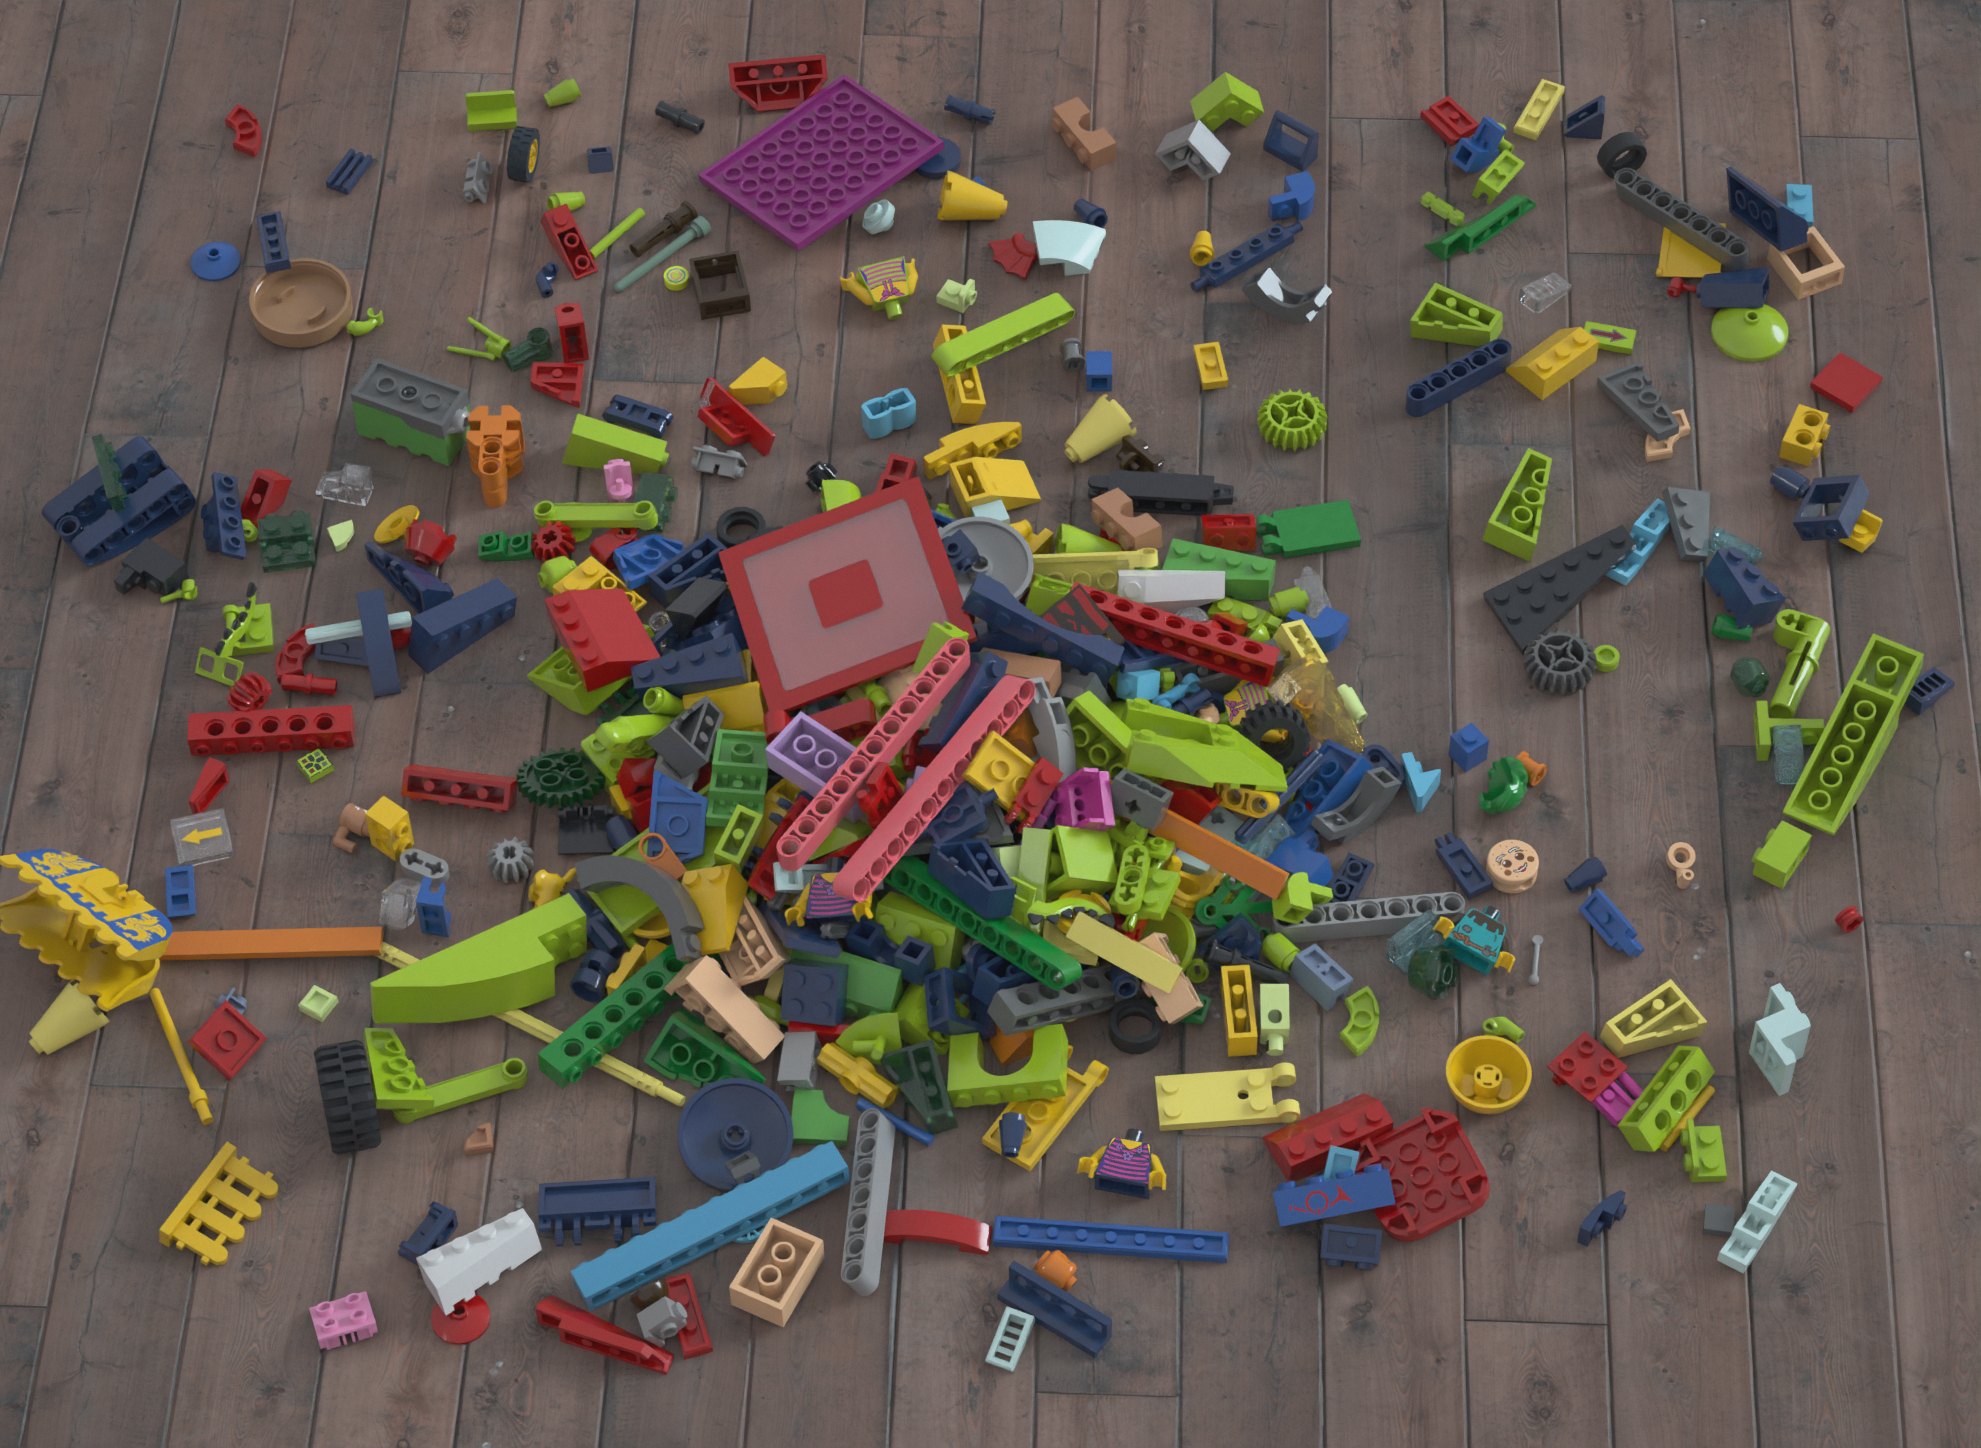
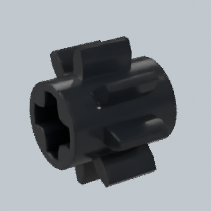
M818 461L806 471L809 480L805 484L812 492L821 491L822 480H836L835 474L838 471L830 462L822 464L821 461Z

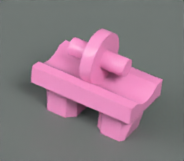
M623 459L609 460L608 465H604L609 503H635L630 461L624 462Z

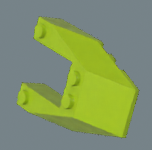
M1143 698L1126 699L1121 721L1132 731L1125 756L1127 770L1133 773L1205 787H1213L1214 782L1230 783V789H1239L1240 784L1255 786V790L1287 792L1288 786L1283 766L1232 727L1224 724H1215L1151 704Z

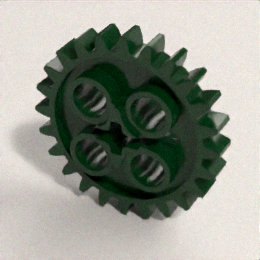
M561 747L559 752H555L554 749L550 748V753L548 754L540 751L539 757L531 755L530 761H523V767L518 768V791L522 792L523 798L528 797L529 803L537 801V806L539 807L546 803L549 809L553 805H558V808L562 809L564 804H568L569 807L573 808V803L578 802L583 805L584 799L592 801L593 794L600 795V789L605 788L604 782L606 777L583 750L577 753L574 747L569 751H565L564 747Z

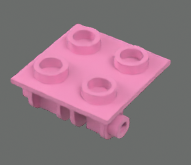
M366 1291L352 1293L344 1298L331 1302H322L317 1306L309 1308L320 1349L327 1348V1350L341 1346L339 1339L341 1335L344 1345H347L345 1334L348 1333L351 1334L353 1343L356 1342L354 1331L357 1333L358 1340L371 1338L374 1333L378 1332Z

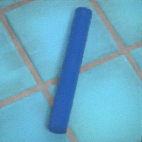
M860 1098L856 1104V1108L863 1112L870 1108L878 1109L894 1124L895 1129L927 1146H931L935 1139V1136L863 1098Z

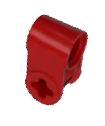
M637 528L610 529L591 543L589 548L590 554L607 569L616 568L617 566L613 560L614 549L638 540L639 538L636 537Z

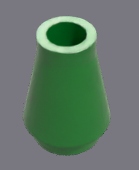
M1725 613L1723 615L1717 614L1712 625L1711 634L1715 635L1717 639L1749 642L1753 627L1738 629L1734 624L1736 622L1735 618Z

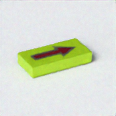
M1586 321L1584 330L1599 341L1598 349L1632 354L1636 330Z

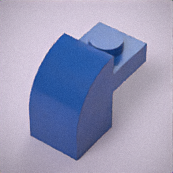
M1483 117L1472 138L1460 139L1450 160L1467 173L1481 171L1490 165L1500 153L1497 147L1506 130L1490 117Z
M1308 171L1285 177L1284 193L1269 197L1268 215L1271 221L1287 218L1295 215L1298 221H1302L1312 213L1314 209L1315 184Z
M1328 606L1324 607L1316 620L1293 609L1287 615L1286 623L1303 619L1323 653L1330 652L1338 647L1348 633L1349 616Z

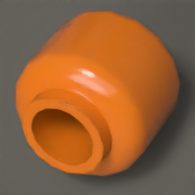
M1047 1250L1033 1267L1037 1275L1066 1292L1078 1280L1074 1277L1077 1265L1059 1250H1055L1052 1253Z

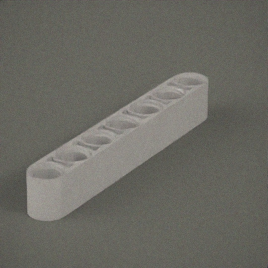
M1456 892L1313 904V911L1298 925L1275 919L1273 914L1272 933H1282L1291 943L1429 931L1433 929L1440 917L1450 918L1459 913L1464 914L1465 900Z
M876 1108L864 1111L858 1121L841 1268L842 1280L861 1296L872 1294L879 1284L895 1138L894 1124Z

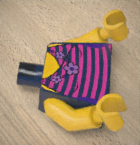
M827 858L826 873L813 874L811 882L807 883L795 906L786 910L787 925L790 926L792 921L797 920L798 926L802 927L805 915L806 919L813 925L865 921V914L868 919L873 918L870 910L872 893L862 902L837 896L833 891V882L836 875L843 868V858Z
M1128 1129L1125 1139L1113 1137L1108 1145L1102 1146L1092 1156L1081 1157L1079 1160L1077 1174L1086 1172L1088 1177L1092 1179L1095 1172V1189L1144 1199H1149L1150 1190L1154 1186L1162 1187V1190H1166V1173L1158 1156L1151 1154L1152 1145L1142 1142L1144 1134L1138 1129Z

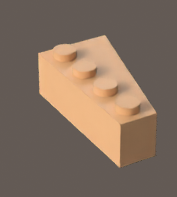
M707 955L685 965L664 988L670 995L674 992L680 995L685 1000L682 1005L690 1012L693 1009L700 1012L705 1017V1024L710 1029L725 1033V1041L752 1064L764 1060L785 1037L780 1031L779 1025L774 1020L767 1018L760 1011L758 1003L748 998L741 991L740 985L721 970L720 964Z

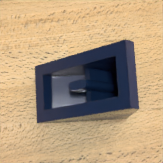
M1601 95L1564 117L1563 135L1568 138L1602 139L1605 97Z

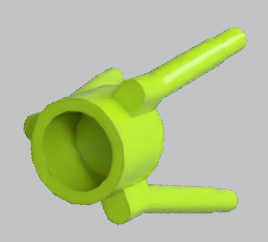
M468 317L467 321L488 336L485 343V349L488 350V353L459 347H447V351L483 357L494 362L497 357L500 359L506 358L512 343L493 333L471 317Z

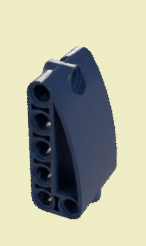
M137 436L44 505L42 516L85 565L90 566L125 553L138 546L146 538L151 539L190 513L196 505V499L186 483L169 465L167 466L152 445L143 436Z

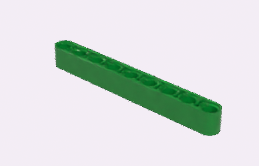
M914 855L901 857L884 877L883 880L1051 989L1061 990L1080 979L1082 969L1075 958L1009 916L983 918L928 873V864Z

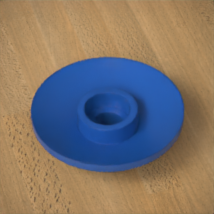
M212 242L198 248L192 255L190 264L193 273L197 277L207 281H220L236 273L241 264V257L239 251L233 245L225 242Z

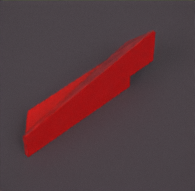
M550 1295L539 1302L535 1308L538 1323L558 1329L560 1341L665 1375H667L674 1359L673 1353L554 1295Z

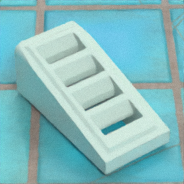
M1006 1306L985 1362L1014 1372L1034 1326L1035 1317ZM1010 1321L1024 1326L1023 1330L1009 1326ZM1007 1331L1020 1337L1017 1341L1015 1339L1004 1336V1334ZM1001 1341L1016 1346L1015 1350L1012 1351L1001 1347ZM996 1352L1011 1356L1010 1362L995 1357Z

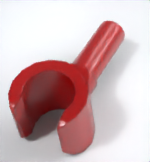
M1675 277L1670 282L1667 294L1672 297H1678L1682 291L1696 293L1697 287L1684 284L1680 277Z

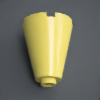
M1103 394L1098 398L1065 442L1066 449L1064 452L1072 462L1078 461L1083 463L1122 443L1123 436L1130 435L1133 437L1137 434L1136 427L1131 430L1129 423L1132 422L1129 415L1114 399L1110 402L1106 400L1107 394Z
M74 979L65 986L29 1033L32 1039L28 1042L39 1054L44 1051L49 1055L110 1022L88 995L82 994L77 990L78 983Z

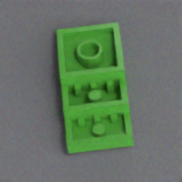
M717 730L706 826L727 827L738 804L764 815L769 774L765 752L768 744L766 743L764 732Z

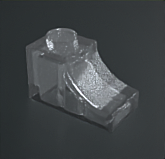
M346 462L344 468L340 471H324L316 488L317 497L367 506L374 489L371 467Z
M399 877L382 891L379 923L388 925V928L393 930H403L414 922L417 909L416 899L422 881Z

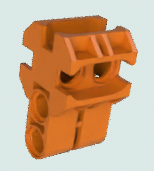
M502 405L501 415L488 416L489 406H478L469 413L468 423L470 431H467L466 435L471 470L480 477L484 503L488 507L498 508L506 503L508 479H513L524 469L522 454H525V441L521 414L511 405Z

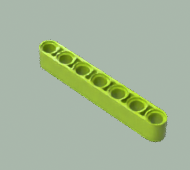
M1053 293L939 345L933 351L931 359L947 377H952L1065 325L1073 318L1075 310L1059 293Z

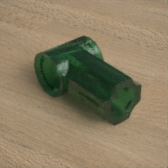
M534 328L528 332L527 339L501 353L508 369L511 372H516L534 360L545 361L549 359L553 354L549 332L545 328Z

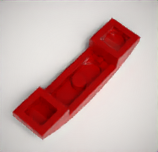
M802 795L794 802L772 834L747 884L769 901L773 899L777 892L775 891L773 863L779 862L777 843L811 803ZM789 852L787 855L794 854L795 852Z
M914 1209L891 1210L886 1212L883 1242L901 1244L902 1239L958 1245L959 1252L988 1255L992 1226L974 1219L945 1212Z

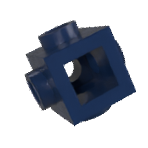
M961 529L952 536H946L942 539L955 577L960 573L964 574L969 571L973 563L980 558L977 548Z

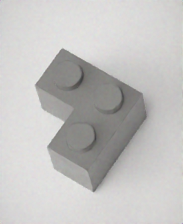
M1200 120L1167 133L1155 153L1170 171L1188 164L1203 181L1219 175L1231 154Z

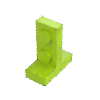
M1756 701L1753 721L1757 761H1768L1771 743L1780 745H1812L1818 743L1824 731V719L1769 718L1767 701Z

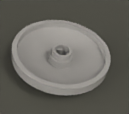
M967 517L956 520L939 531L942 540L944 537L952 536L961 529L975 545L980 555V558L973 563L969 571L964 574L960 573L955 577L963 601L979 572L1004 584L1018 601L1025 595L1032 580L1033 556L1028 543L1016 529L1000 520L989 517Z

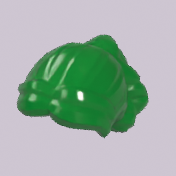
M1512 756L1501 757L1500 761L1492 763V768L1487 773L1488 778L1491 779L1488 784V793L1483 792L1478 795L1480 809L1491 815L1515 809L1527 793L1526 784L1528 776L1522 762Z

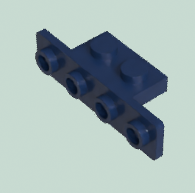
M214 472L211 475L213 495L208 503L203 505L200 514L204 524L203 538L206 541V550L216 553L220 549V554L223 556L244 560L246 548L237 478Z

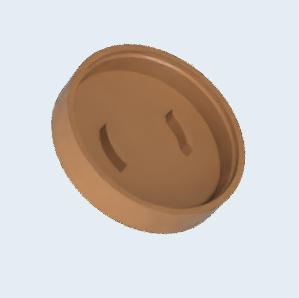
M299 258L290 260L291 269L266 273L265 271L251 288L249 305L256 329L269 341L286 347H310L330 340L339 334L349 322L353 312L350 285L346 276L334 265L318 259Z

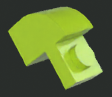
M1305 872L1295 873L1287 879L1280 897L1277 900L1272 898L1274 918L1298 925L1313 911V904H1325L1333 898L1332 889L1310 883Z

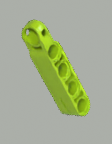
M648 714L625 716L617 719L615 722L601 724L594 735L611 753L624 752L628 754L656 751L647 741L677 715Z

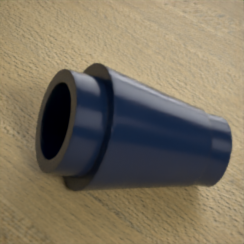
M1079 199L1075 202L1074 210L1084 223L1100 228L1105 227L1108 216L1103 208L1085 199Z
M1597 857L1587 858L1564 879V883L1568 890L1574 893L1603 882L1607 872Z
M1112 963V991L1123 999L1133 997L1138 992L1139 979Z
M1009 1112L1004 1113L1002 1119L999 1120L1002 1156L1008 1158L1019 1156L1027 1128L1024 1115Z

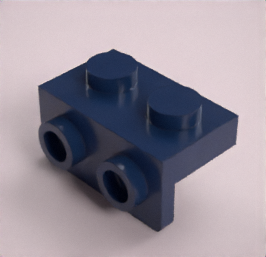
M1324 1224L1320 1260H1326V1266L1343 1267V1263L1346 1262L1355 1263V1269L1373 1270V1265L1379 1266L1382 1230Z

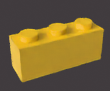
M1221 966L1220 988L1228 1057L1257 1055L1258 1036L1250 966Z

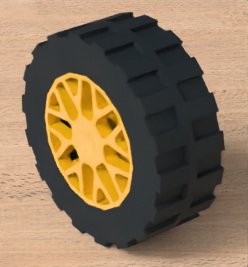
M523 126L515 127L508 149V179L527 183L533 179L540 148L538 129Z

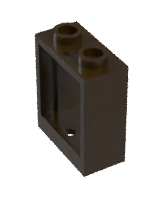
M738 250L689 259L690 276L701 320L751 311L750 294ZM735 273L739 289L703 295L699 279Z

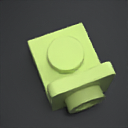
M948 279L936 296L937 303L964 313L967 307L975 302L977 297L975 280L969 279L965 285Z

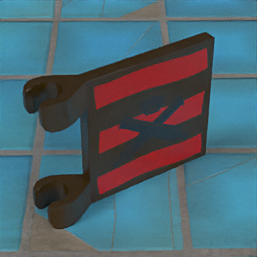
M1080 584L1039 616L1045 621L1069 631L1102 636L1106 633L1111 641L1119 645L1125 643L1122 635Z

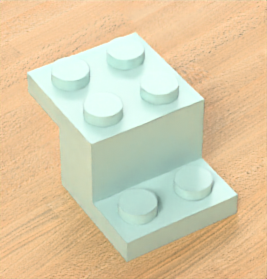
M1780 983L1770 987L1764 1017L1755 1023L1749 1050L1750 1055L1779 1096L1789 1092L1796 1060L1804 1055L1811 1027L1808 1017L1801 1013L1795 1005L1792 994L1788 991L1786 992Z

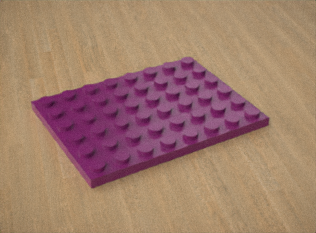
M842 75L698 174L699 181L795 250L800 251L944 149V141L846 75Z

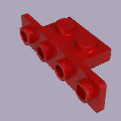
M712 377L707 378L700 398L708 407L700 408L697 417L729 446L749 442L763 456L769 455L776 437L775 434Z

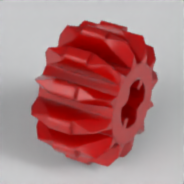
M559 520L554 525L548 521L547 526L544 528L538 525L540 532L532 534L534 541L530 543L536 558L544 562L559 556H566L569 559L568 553H575L573 545L577 542L572 534L573 531L569 526H564Z
M251 671L246 673V675L243 674L238 681H234L233 687L229 689L230 693L226 697L228 701L227 706L231 708V711L264 709V705L269 701L268 697L272 693L270 689L271 684L263 676H259Z

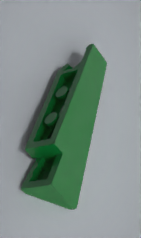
M1515 195L1501 206L1441 235L1424 246L1443 262L1461 249L1470 254L1535 208L1536 203L1526 195Z

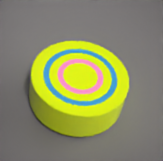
M681 266L670 267L664 272V284L670 290H682L689 284V273Z

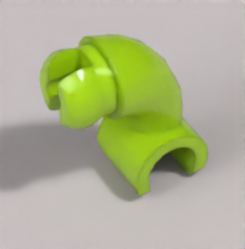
M369 308L367 310L368 320L363 322L349 321L346 326L347 333L361 336L369 333L374 327L382 325L384 322L382 311L380 310L379 314L374 315L373 308Z

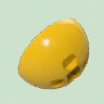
M1482 1035L1469 1038L1457 1045L1447 1059L1446 1080L1452 1095L1462 1106L1475 1113L1493 1115L1510 1110L1523 1099L1531 1083L1532 1070L1527 1056L1517 1045L1501 1037Z

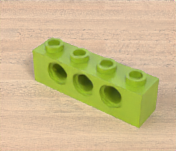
M1678 1045L1617 1125L1633 1150L1655 1152L1715 1073L1700 1047Z

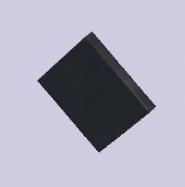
M699 577L666 609V613L679 639L683 643L685 639L692 635L691 630L704 624L718 610L729 586L726 582Z

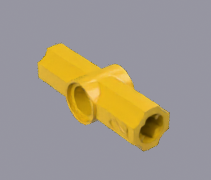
M833 1042L827 1043L821 1049L817 1057V1064L839 1078L841 1085L847 1091L855 1095L858 1093L862 1094L882 1109L889 1108L899 1093L898 1087L879 1075L867 1059L860 1056L855 1058Z

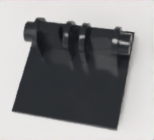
M580 804V808H577V806L571 808L567 805H563L562 809L558 808V855L613 854L614 846L606 834L605 824L615 817V807L608 806V804L592 807V804H588V808H584Z

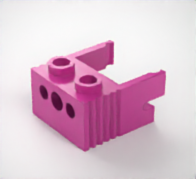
M1082 768L1061 781V783H1058L1053 790L1052 799L1058 802L1055 807V827L1060 825L1105 832L1115 826L1108 771H1098V768Z

